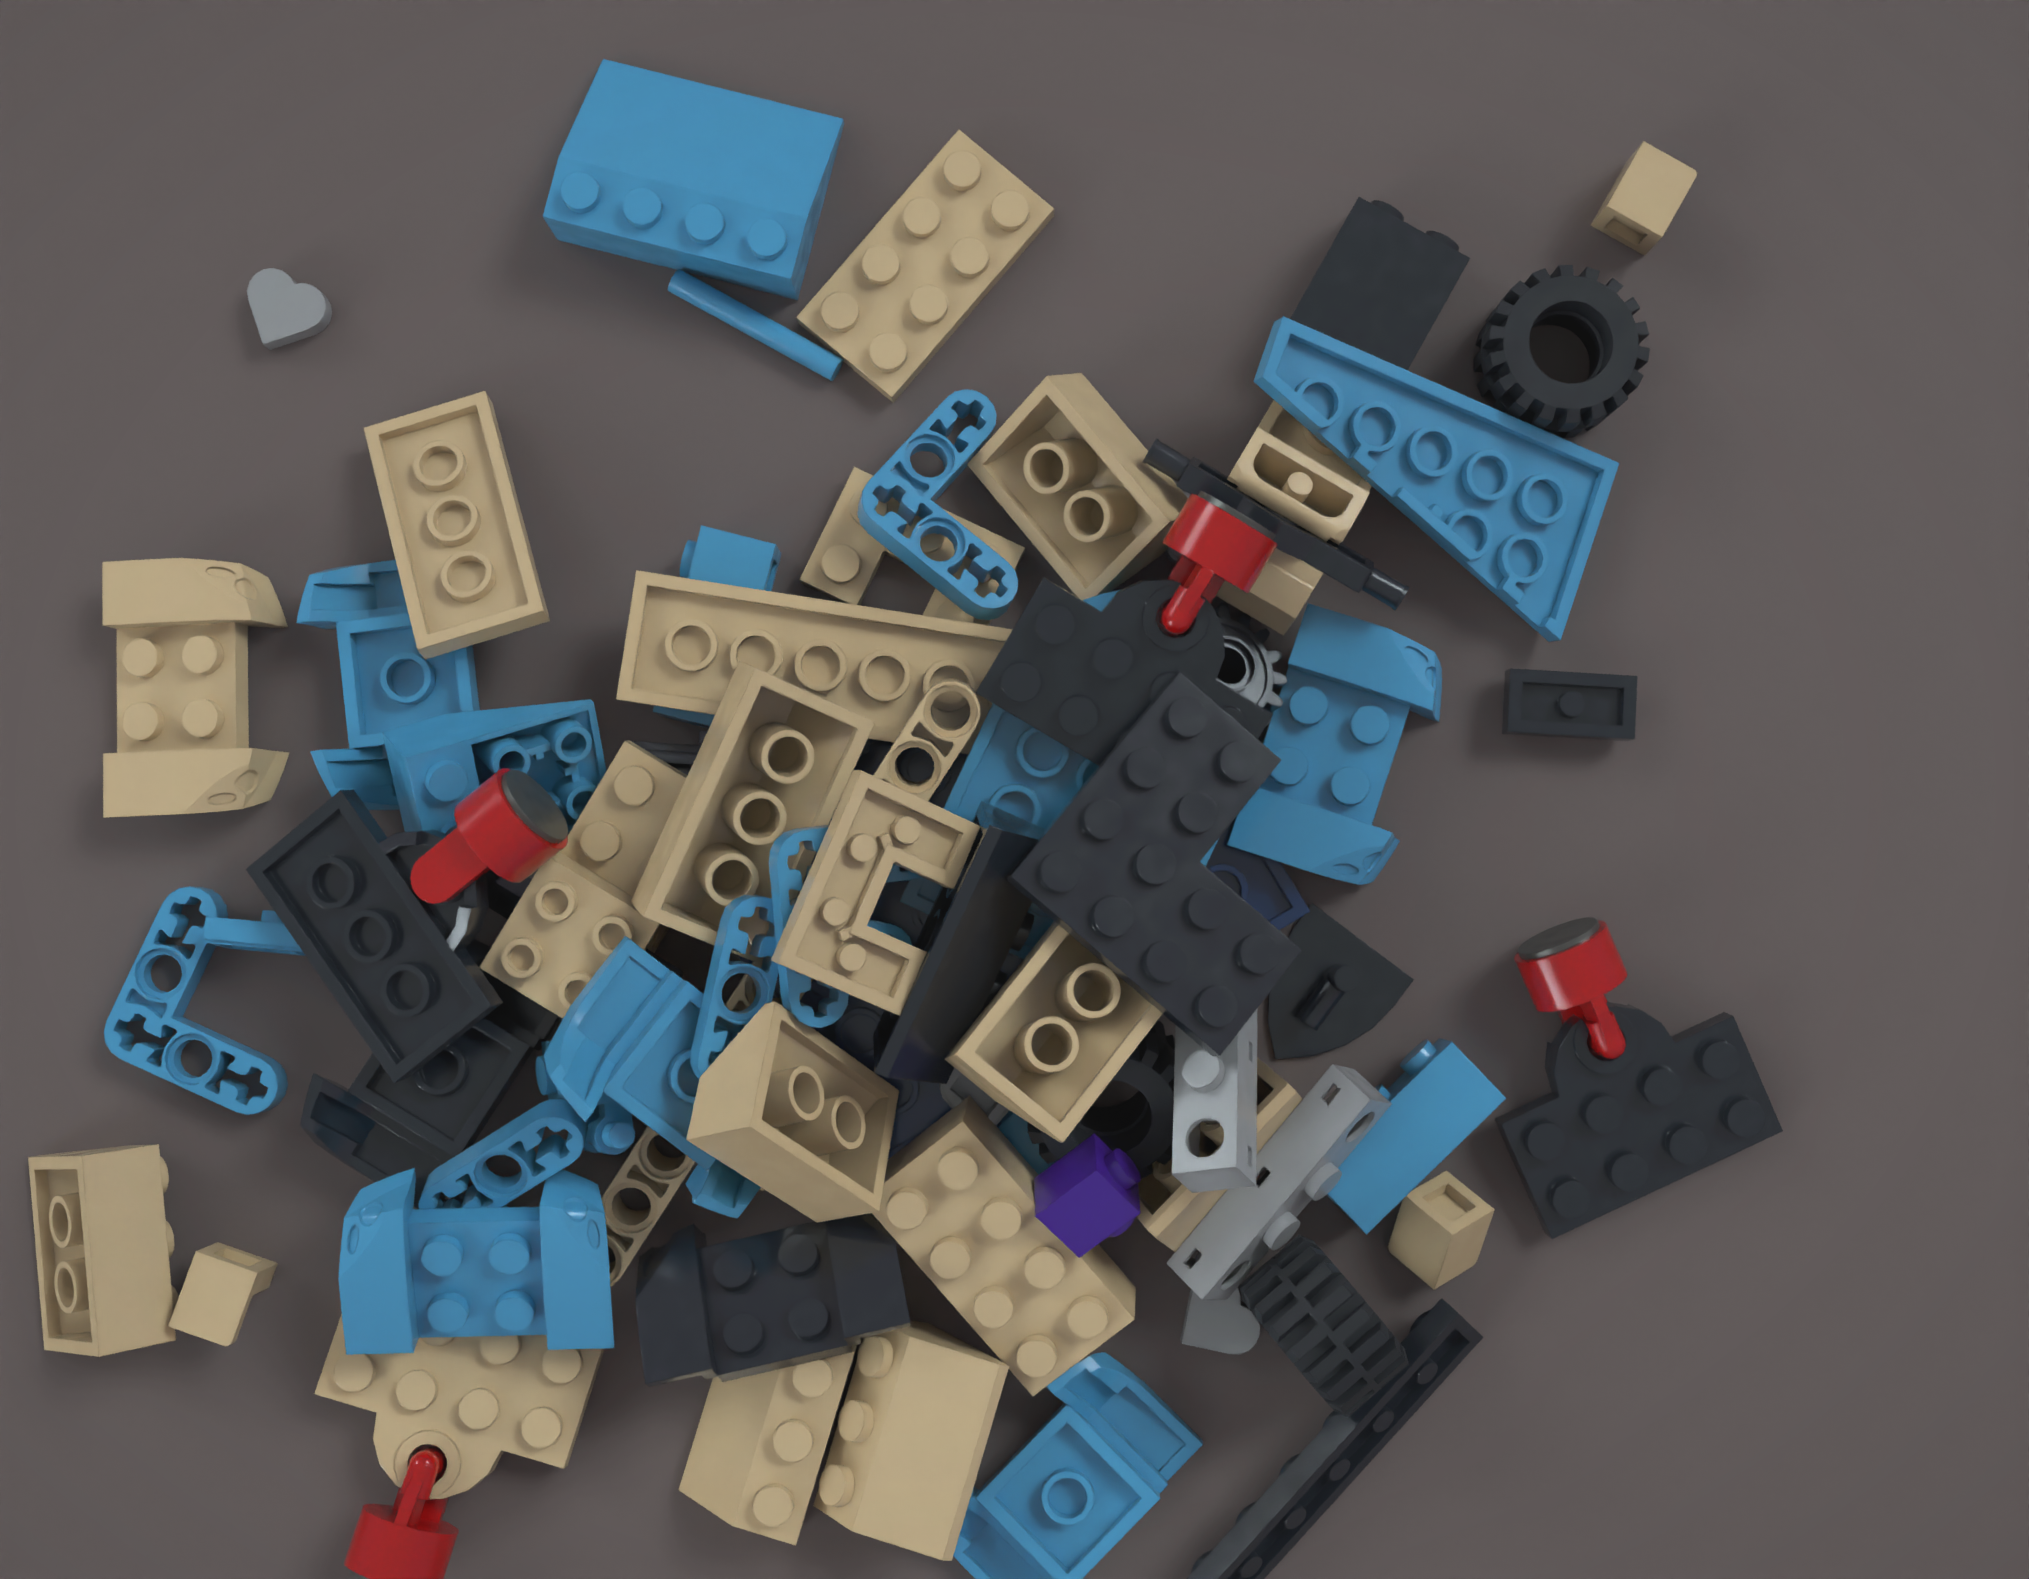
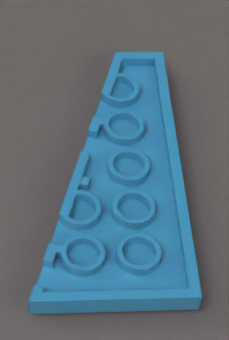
M1283 316L1274 321L1253 382L1548 642L1561 640L1619 463Z

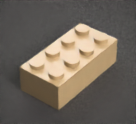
M969 1095L958 1106L951 1109L888 1159L880 1211L872 1214L999 1359L1009 1365V1370L1034 1396L1135 1320L1136 1287L1099 1244L1079 1258L1035 1217L1034 1178L1038 1176L1037 1172Z

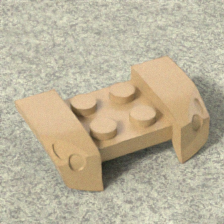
M166 558L102 562L103 626L117 629V753H103V818L220 812L244 809L270 801L284 771L289 752L249 748L248 626L288 627L282 607L269 578L241 563L215 560Z

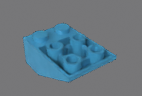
M591 699L449 713L382 732L405 832L438 830L445 834L451 833L458 827L454 816L455 806L502 768L519 770L541 785L559 807L567 823L568 832H570L606 773L595 705Z

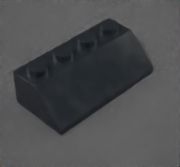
M981 801L972 820L973 823L980 826V829L954 889L941 887L914 947L927 953L901 1015L899 1016L884 1010L873 1033L875 1073L886 1078L947 1084L954 1067L945 1058L978 1018L982 1008H986L1005 984L1007 974L1000 970L1009 950L1012 948L1020 951L1031 931L1035 916L1029 913L1028 910L1032 901L1009 883L1006 878L1046 829Z

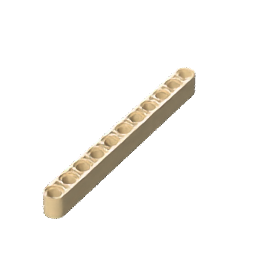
M943 679L934 683L919 702L873 776L929 801L980 719V700L976 691L968 683L959 679ZM946 691H955L962 694L970 705L968 719L956 727L941 725L932 713L934 699ZM910 747L926 750L934 761L933 773L927 779L920 782H912L905 779L897 768L898 755ZM754 961L751 964L758 968H761L762 966L761 964L756 963ZM744 974L725 1004L730 1011H742L753 1003L756 996V986L748 974ZM805 992L800 993V999L802 998ZM781 998L772 999V1002L776 1001L783 1006ZM649 1126L645 1128L601 1197L605 1212L608 1246L616 1256V1261L609 1263L611 1287L621 1278L695 1163L685 1154L678 1158L663 1156L654 1144V1137L659 1134ZM625 1188L642 1190L648 1196L651 1207L643 1211H635L628 1208L621 1200L620 1190Z

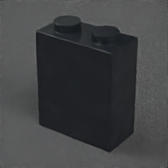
M1358 197L1290 319L1408 370L1470 258L1458 252L1459 246L1448 236L1436 231L1424 233L1404 222L1402 213L1390 204L1379 200H1373L1370 203Z

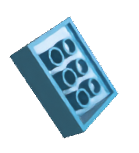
M603 59L558 157L543 218L557 240L675 270L681 269L687 273L798 300L844 127V119Z

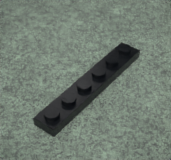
M1443 1298L1431 1310L1421 1314L1412 1324L1408 1336L1401 1342L1406 1351L1409 1365L1349 1417L1336 1411L1331 1412L1317 1436L1300 1454L1291 1457L1283 1465L1277 1480L1257 1502L1249 1504L1240 1512L1235 1526L1213 1550L1199 1557L1192 1567L1191 1574L1186 1579H1265L1483 1339V1336Z

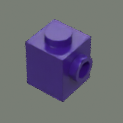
M1094 1133L1034 1178L1035 1217L1080 1258L1109 1236L1116 1237L1125 1232L1134 1222L1136 1216L1141 1213L1138 1183L1141 1180L1139 1171L1124 1151L1118 1148L1112 1151Z

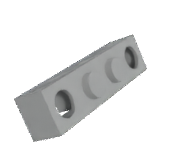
M1257 1009L1220 1056H1211L1176 1026L1172 1175L1192 1193L1256 1186ZM1200 1123H1219L1224 1131L1221 1147L1208 1157H1199Z
M1332 1064L1258 1152L1256 1178L1264 1168L1267 1171L1258 1180L1256 1186L1228 1189L1166 1264L1201 1300L1228 1299L1270 1248L1277 1250L1292 1238L1300 1226V1221L1296 1217L1312 1199L1314 1201L1322 1199L1335 1187L1342 1176V1172L1338 1169L1339 1166L1392 1103L1355 1069ZM1334 1085H1336L1337 1087L1335 1088V1090L1330 1094V1096L1326 1100H1324L1323 1098L1326 1096V1094L1331 1090V1088ZM1196 1250L1199 1251L1194 1258H1190Z

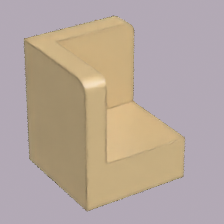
M1643 141L1624 165L1591 226L1645 256L1666 232L1697 176L1696 170Z
M1445 1171L1413 1189L1402 1200L1388 1249L1393 1256L1435 1290L1475 1265L1495 1209L1452 1174Z
M219 1242L195 1251L168 1327L222 1346L233 1344L237 1340L252 1296L270 1287L278 1263Z

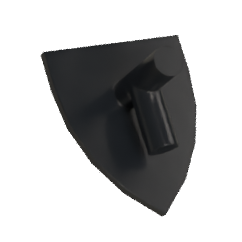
M1313 903L1308 907L1311 912L1299 919L1288 936L1293 943L1302 949V952L1268 994V1027L1275 1059L1315 1056L1347 1045L1374 1028L1396 1005L1414 980Z

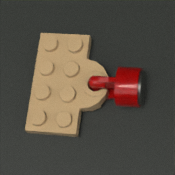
M341 1314L314 1394L376 1412L373 1441L378 1461L393 1483L399 1487L393 1506L385 1504L363 1505L344 1561V1565L349 1569V1574L356 1579H444L459 1533L455 1526L442 1520L449 1497L466 1492L479 1484L495 1470L504 1451L564 1469L567 1467L605 1349L548 1350L546 1335L419 1338L414 1353L346 1355Z

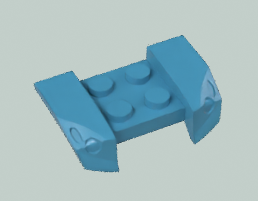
M396 560L337 567L310 574L302 595L296 623L322 629L337 630L349 749L310 751L331 797L340 790L354 789L368 810H400L382 732L443 714L479 711L473 645L426 660L423 658L416 647Z
M1308 603L1288 661L1287 683L1282 686L1279 694L1283 703L1280 708L1273 712L1263 742L1281 761L1237 815L1227 845L1332 879L1357 885L1368 884L1376 879L1400 842L1395 838L1393 832L1373 826L1372 824L1409 711L1439 722L1442 667L1434 651L1391 629Z
M624 936L571 1004L544 1054L547 1073L561 1094L585 1122L594 1112L604 1092L698 1164L685 1183L692 1194V1203L719 1214L738 1219L761 1187L686 1140L699 1079L694 1075L690 1064L691 1048L704 994L688 981L683 980L676 973L662 965L631 939ZM717 1016L714 1028L720 1027L728 1031L724 1049L730 1044L732 1031L740 1032L745 1026L734 1024ZM711 1051L708 1063L712 1064L722 1052Z
M415 1168L362 1188L344 1217L338 1279L346 1355L414 1353L418 1339L430 1337L546 1335L548 1350L614 1348L605 1212L598 1184L584 1177L562 1169L546 1179L540 1207L413 1209L416 1183Z
M1106 1352L1092 1354L1046 1386L1064 1403L979 1490L974 1486L953 1556L975 1579H1083L1160 1500V1493L1168 1486L1167 1481L1203 1445V1440L1143 1380Z

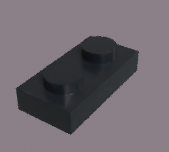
M1510 668L1505 671L1502 734L1614 741L1634 740L1638 676Z

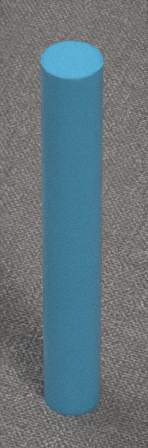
M678 269L672 276L668 285L670 293L830 381H833L838 375L844 361L841 357L681 269Z

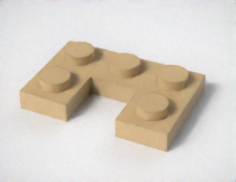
M856 467L853 468L799 580L802 584L839 602L861 605L884 555L886 554L902 563L904 562L869 535L860 525L857 515L859 500L864 487L873 475ZM891 498L886 503L879 501L876 512L883 517L890 511L897 513L900 503L894 498ZM945 510L1003 557L1016 571L1025 553V547ZM915 516L911 526L906 525L903 536L910 538L916 524L922 520L919 516ZM928 534L920 540L923 553L932 560L945 561L954 556L955 550L952 542L941 534ZM968 556L964 557L958 571L953 574L956 579H960L964 568L968 571L972 559ZM990 577L984 583L979 582L975 592L983 598L991 592L996 594L999 583ZM936 588L923 613L924 616L988 626L992 621L976 619L970 616Z
M853 770L771 961L900 1016L927 952L867 926L893 864L943 887L954 889L980 826L862 770Z

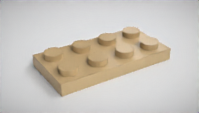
M958 130L796 317L798 324L835 355L844 359L843 362L894 403L1054 217V208L962 131Z
M486 391L364 427L416 647L423 658L426 660L549 622V614L493 403Z

